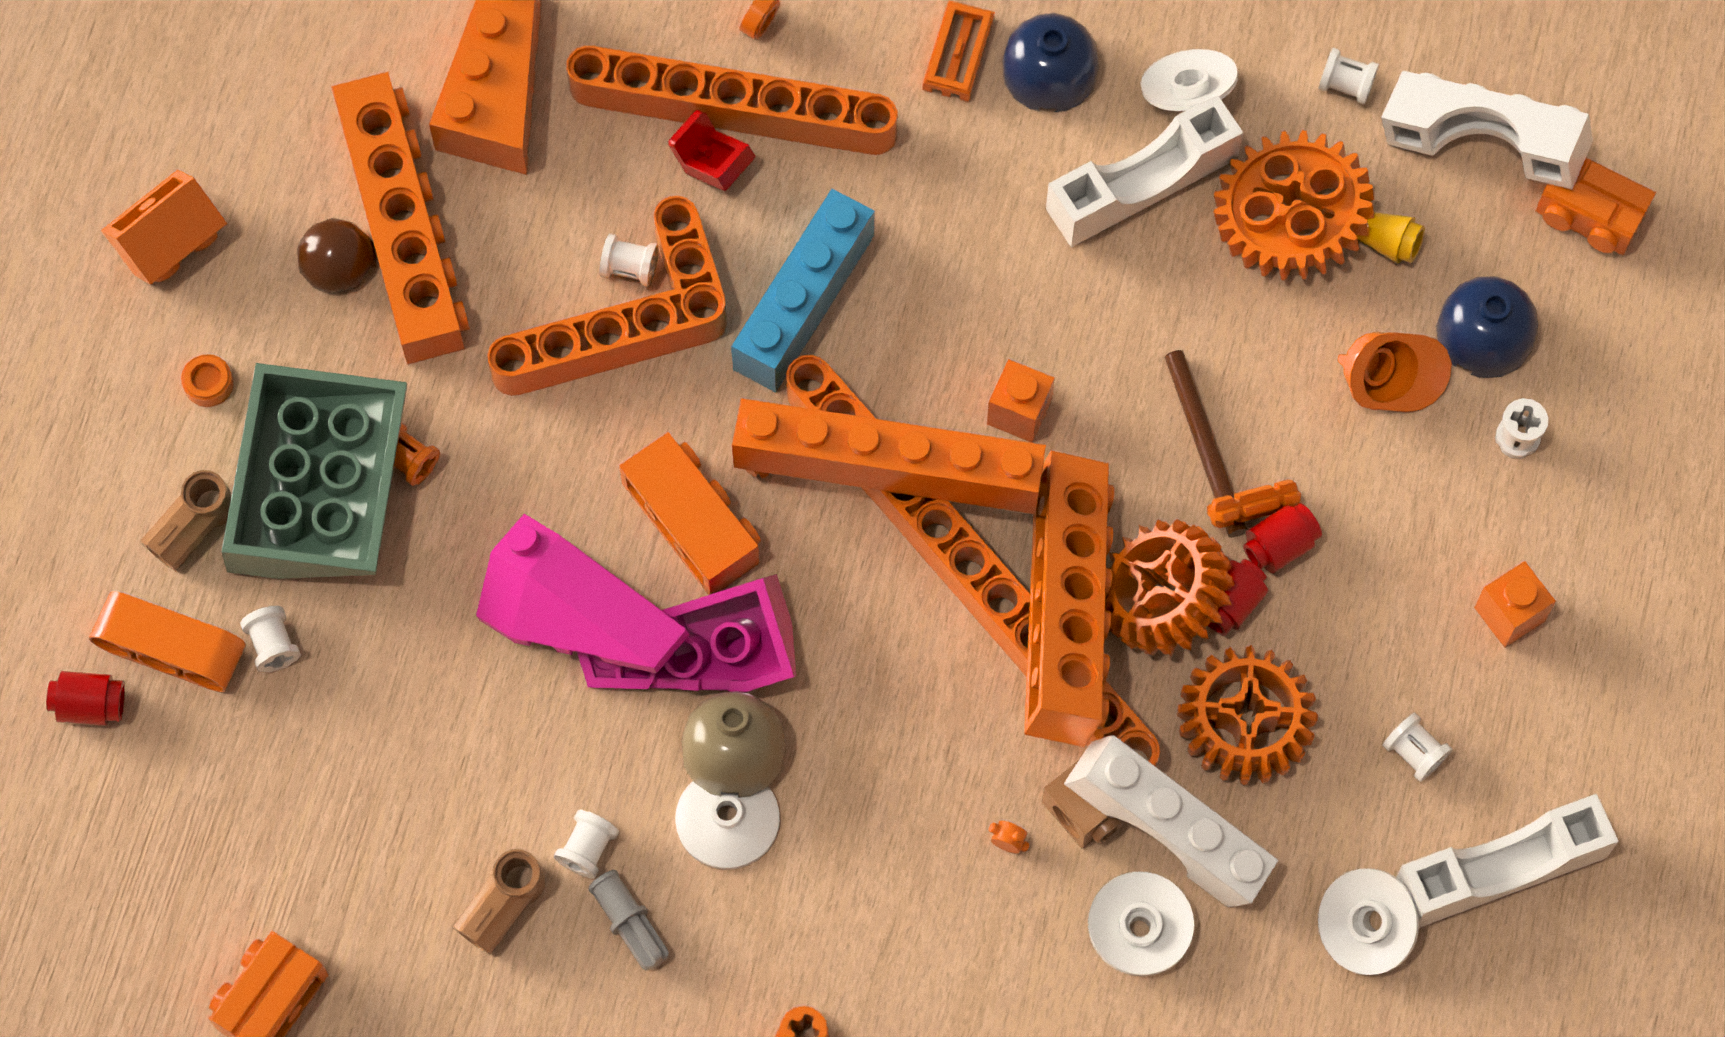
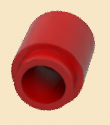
M1298 503L1294 507L1286 505L1246 531L1247 543L1243 545V549L1249 561L1260 569L1265 568L1268 572L1275 573L1315 547L1314 541L1322 537V531L1315 516L1304 504Z
M1243 559L1240 563L1229 560L1232 568L1227 573L1232 577L1235 586L1224 592L1230 597L1232 605L1218 608L1217 612L1221 615L1222 623L1210 622L1208 624L1210 629L1222 636H1227L1232 629L1238 630L1269 592L1264 583L1267 576L1257 565L1247 559Z
M61 671L58 681H49L46 708L47 711L55 712L56 722L107 726L109 721L121 722L125 703L124 681L113 680L110 674Z

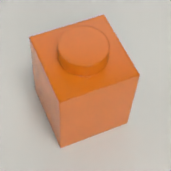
M1008 359L988 403L987 425L1033 443L1052 402L1055 377Z
M1526 561L1485 586L1474 608L1504 648L1544 623L1556 600Z

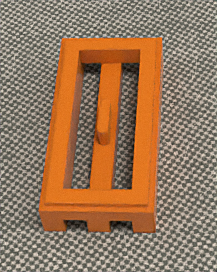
M951 0L948 1L923 80V91L932 93L933 89L941 90V95L951 97V94L960 95V100L970 101L994 23V11ZM956 14L964 16L946 77L937 76ZM974 20H981L982 22L963 83L958 82L956 78Z

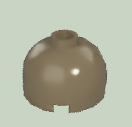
M738 691L719 693L701 702L689 715L682 737L684 767L693 782L710 794L721 796V792L729 794L738 793V798L752 796L767 788L781 772L785 754V740L781 721L771 706L754 695Z

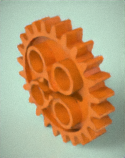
M1306 130L1301 131L1297 141H1290L1287 132L1282 131L1279 144L1273 145L1264 136L1262 137L1263 150L1257 152L1253 148L1245 146L1244 150L1247 159L1245 162L1237 159L1229 161L1233 175H1220L1219 179L1222 190L1214 192L1216 207L1218 208L1213 211L1216 225H1220L1218 230L1221 241H1228L1227 244L1232 257L1242 254L1243 265L1246 269L1259 261L1261 275L1264 277L1271 272L1273 267H1277L1280 271L1281 280L1287 279L1291 269H1298L1299 275L1304 280L1307 279L1308 267L1313 265L1322 274H1326V260L1331 258L1341 265L1344 264L1342 249L1346 248L1357 252L1359 244L1356 235H1369V226L1366 219L1374 218L1375 215L1373 203L1371 202L1375 200L1373 185L1368 184L1370 180L1367 167L1360 168L1358 154L1352 153L1345 156L1344 142L1339 141L1329 149L1327 136L1324 133L1312 143L1308 140ZM1278 175H1290L1284 180H1273ZM1323 189H1335L1331 194H1317ZM1259 215H1270L1268 219L1263 221L1253 220ZM1305 229L1316 230L1311 235H1298L1299 232Z

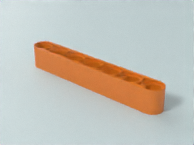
M598 46L579 47L569 55L566 61L570 93L575 101L587 107L684 123L695 110H700L707 114L712 125L717 129L870 155H881L888 152L894 147L897 140V108L891 99L881 94ZM588 72L599 74L597 78L592 80L580 78ZM635 80L647 82L645 86L640 88L627 86ZM682 88H689L695 91L688 96L675 94L677 90ZM730 96L742 99L741 102L736 104L722 102V100ZM777 104H783L790 107V109L785 112H774L770 110L772 106H775ZM825 112H831L838 116L831 121L818 118L820 114ZM876 120L886 124L879 129H872L865 125L867 122Z

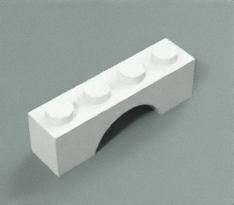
M1402 71L1381 117L1387 145L1432 156L1444 145L1462 136L1489 134L1500 137L1511 143L1520 153L1525 178L1568 189H1573L1593 142L1589 114L1583 113L1572 106L1562 105L1557 107L1544 104L1524 95L1516 94L1510 96L1489 91L1477 84L1463 85L1442 80L1430 73L1416 74Z
M1215 95L1175 116L1171 124L1158 138L1134 155L1109 165H1096L1090 161L1048 184L1046 210L1070 247H1073L1230 163L1231 159H1238L1243 131L1219 96Z
M1114 735L1092 741L1064 783V785L1104 815L1126 821L1160 841L1181 860L1187 870V877L1226 907L1252 903L1278 862V859Z
M1594 794L1548 811L1529 825L1494 841L1466 849L1450 847L1404 864L1396 878L1406 886L1415 901L1420 928L1604 860L1619 841L1598 795Z

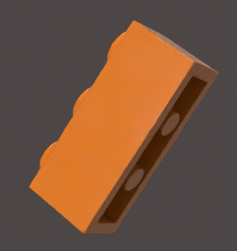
M667 432L619 465L622 485L708 595L714 594L760 563L758 544L761 543V539L755 528L745 517L738 521L730 511L728 506L731 505V501L723 487L715 479L708 483L698 470L701 467V462L693 449L686 442L679 445L671 434Z

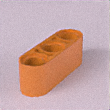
M116 591L110 592L89 636V640L94 645L111 654L217 692H225L246 647V643L241 638L224 629Z

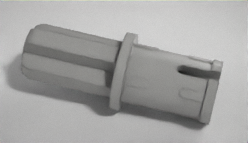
M617 870L604 873L589 885L588 890L595 896L612 922L611 932L613 935L620 934L642 969L650 970L661 965L669 957L668 949L646 918L647 908L645 906H638L620 879Z

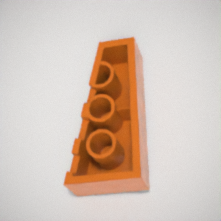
M475 0L429 122L435 151L527 175L528 146L532 124V97L535 88V61L538 50L542 0Z

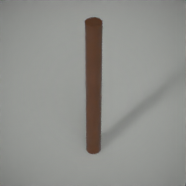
M1183 350L1170 352L1164 358L1214 498L1226 495L1234 498L1231 482ZM1235 520L1234 525L1225 527L1230 538L1241 536L1247 531L1245 522L1239 523Z

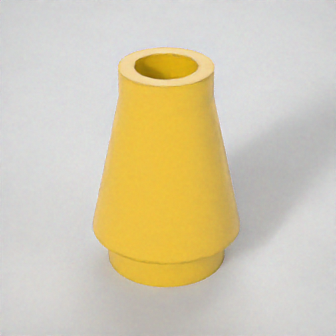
M1374 212V218L1366 219L1369 226V235H1356L1359 241L1397 264L1402 260L1409 263L1415 260L1425 234V226L1415 223V217Z

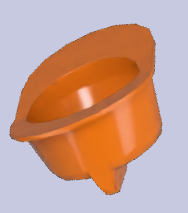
M1372 332L1364 334L1354 341L1347 354H1339L1337 359L1344 367V376L1349 385L1352 398L1361 407L1372 410L1401 412L1422 410L1433 404L1443 394L1451 377V359L1447 349L1437 339L1420 334L1398 332Z

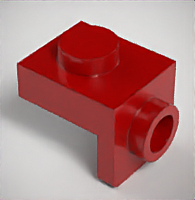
M695 110L668 141L670 149L685 174L725 192L756 158L749 144L715 130L707 114L700 110Z

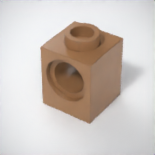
M1077 761L1044 787L1041 803L1080 848L1083 849L1093 840L1098 844L1105 842L1121 827L1122 823L1118 818L1104 815L1064 785L1078 763Z

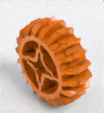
M1158 519L1153 531L1148 527L1139 525L1138 537L1134 540L1122 537L1125 548L1120 553L1109 552L1110 560L1113 562L1111 567L1112 583L1109 593L1105 598V610L1111 612L1110 631L1116 637H1121V641L1129 648L1140 649L1145 654L1152 656L1158 650L1163 654L1173 656L1177 644L1183 649L1191 650L1192 638L1196 635L1209 639L1206 627L1210 622L1222 623L1221 615L1217 612L1218 608L1232 605L1230 597L1224 591L1235 586L1232 577L1227 573L1232 566L1229 559L1223 554L1222 546L1213 537H1209L1201 527L1194 524L1190 527L1186 522L1178 519L1171 526L1166 521Z
M1250 645L1246 647L1243 658L1239 659L1236 652L1230 647L1225 650L1224 664L1211 654V656L1206 658L1205 662L1207 671L1194 668L1190 675L1194 685L1189 684L1182 687L1180 696L1186 702L1178 705L1177 717L1186 720V722L1180 725L1179 734L1183 738H1194L1187 749L1191 756L1202 752L1206 753L1201 764L1204 771L1211 769L1215 763L1222 766L1219 776L1222 781L1230 777L1232 770L1240 772L1239 780L1242 785L1249 783L1251 773L1256 771L1262 783L1269 782L1271 767L1277 773L1285 775L1290 769L1289 760L1301 762L1305 755L1302 746L1311 745L1315 734L1309 728L1316 725L1318 714L1308 708L1314 705L1316 698L1314 693L1300 692L1305 687L1307 678L1305 675L1289 677L1293 667L1291 660L1284 661L1279 667L1273 664L1275 658L1273 650H1268L1263 660L1255 658V649ZM1233 682H1240V689L1237 695L1231 698H1220L1218 703L1207 702L1209 697L1222 686ZM1258 684L1268 688L1277 695L1284 707H1281L1280 702L1265 698L1261 694ZM1246 696L1248 697V709L1253 711L1252 717L1255 716L1248 734L1246 732L1247 721H1243L1241 719L1243 713L1240 714ZM1210 723H1214V728L1227 730L1235 738L1236 747L1222 740L1214 732ZM1276 727L1288 728L1285 735L1276 743L1265 748L1254 749L1257 735L1264 732H1275Z

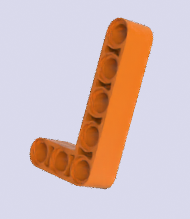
M669 196L663 199L654 211L657 244L672 290L496 339L487 353L489 369L495 387L506 395H522L719 339L727 327L725 296L699 213L694 203L686 197ZM676 221H681L688 225L680 231H672L666 228L668 224ZM687 264L699 265L702 268L695 274H684L679 271ZM701 307L712 308L716 311L708 318H699L693 315V312ZM655 320L664 321L668 324L660 331H650L645 328L649 322ZM612 333L620 337L617 342L609 345L597 342V339L604 334ZM564 346L572 350L563 358H554L549 355L557 347ZM509 360H519L524 363L515 371L508 372L501 369V366Z

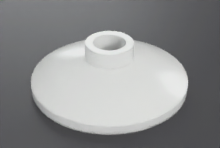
M1194 49L1177 52L1158 60L1146 70L1141 80L1142 94L1150 104L1158 108L1171 111H1187L1215 95H1218L1220 99L1226 97L1237 84V67L1230 57L1217 51Z
M692 781L681 795L677 805L676 827L681 843L692 857L712 868L738 869L754 863L770 849L779 829V807L769 787L752 796L738 798V793L729 794L721 792V796L710 794ZM728 805L736 809L737 814L732 820L725 821L718 817L717 812L723 806Z
M1365 868L1347 872L1329 886L1320 903L1318 927L1326 950L1338 964L1358 974L1375 975L1396 968L1409 956L1417 940L1419 916L1411 893L1400 880L1385 871ZM1373 911L1378 912L1382 919V925L1379 930H1375L1370 925L1369 918Z
M1131 872L1110 880L1096 894L1089 911L1088 931L1096 952L1108 965L1125 974L1150 976L1168 970L1184 956L1192 940L1194 917L1188 899L1170 880L1154 873ZM1134 921H1143L1148 925L1149 933L1142 937L1136 936L1131 932L1130 925Z

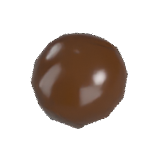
M330 218L312 225L301 238L297 248L299 272L315 289L328 293L341 292L360 286L367 271L376 265L374 244L369 236L355 223L337 218Z

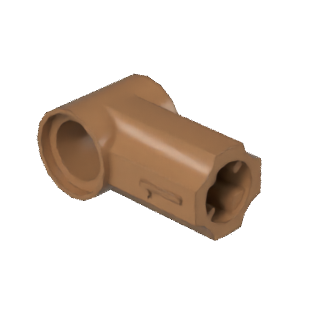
M200 470L189 475L182 484L181 495L140 540L142 545L167 567L176 572L213 528L222 526L227 522L232 493L219 474L211 470ZM205 492H219V497L213 505L209 507L197 506L200 496Z
M512 849L504 852L496 860L491 876L452 926L453 929L478 949L491 955L528 904L536 901L544 890L545 877L535 857L522 849ZM518 866L530 868L532 870V878L525 887L512 889L506 885V877L513 868Z

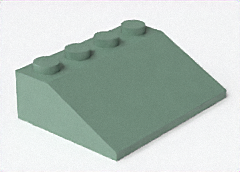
M256 363L221 551L228 573L275 579L376 575L407 392V382Z

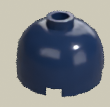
M1057 13L1036 15L1022 22L1010 35L1002 61L1004 84L1013 98L1028 109L1039 111V108L1042 107L1046 109L1055 108V112H1065L1083 103L1094 89L1099 70L1096 42L1087 28L1073 18Z
M1496 276L1475 277L1460 284L1445 300L1436 325L1437 340L1447 349L1451 364L1455 367L1458 363L1464 369L1472 371V376L1479 378L1502 377L1517 370L1533 349L1538 333L1536 307L1529 295L1512 281Z

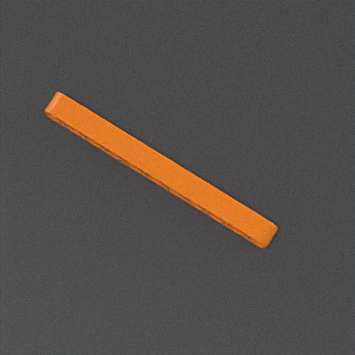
M802 355L794 359L789 365L786 378L788 402L791 406L876 419L822 358L814 355ZM806 379L816 380L821 384L814 391L801 390L797 385ZM862 488L1027 677L1028 649L1021 641L1029 634L1030 593L949 501L920 496L902 501L896 499L892 495L893 492ZM931 524H940L945 526L949 533L941 538H934L927 535L924 529ZM963 561H973L980 565L982 570L975 575H965L958 571L956 566ZM996 598H1005L1010 600L1015 607L1009 612L999 613L990 608L989 603ZM1105 681L1102 698L1108 699V714L1113 717L1115 722L1108 727L1096 729L1086 746L1088 747L1092 741L1114 735L1131 749L1142 751L1147 756L1148 762L1157 767L1160 747L1156 737L1110 684Z

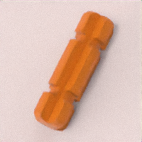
M1287 479L1274 483V487L1264 485L1234 493V498L1230 495L1215 498L1207 506V514L1214 527L1223 528L1234 525V520L1242 523L1274 513V510L1278 511L1286 505L1294 507L1301 501V493L1297 489L1296 482Z

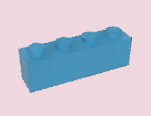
M834 189L830 190L732 344L731 351L734 371L775 393L786 378L789 365L794 359L799 357L875 236V210Z

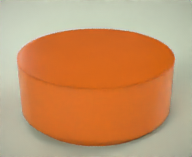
M754 0L747 10L739 30L754 40L760 38L773 21L780 7V0Z
M205 354L191 359L185 365L181 374V383L187 397L194 404L202 407H213L221 404L230 396L233 390L234 380L228 364L222 358L215 355Z

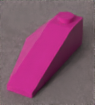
M526 514L520 517L491 551L476 616L479 621L514 643L530 646L532 642L552 646L559 653L572 655L573 651L599 656L606 663L658 673L690 635L686 628L581 550Z
M777 574L661 610L686 628L690 635L658 673L606 663L599 656L577 652L589 688H662L747 692L796 676L792 621Z

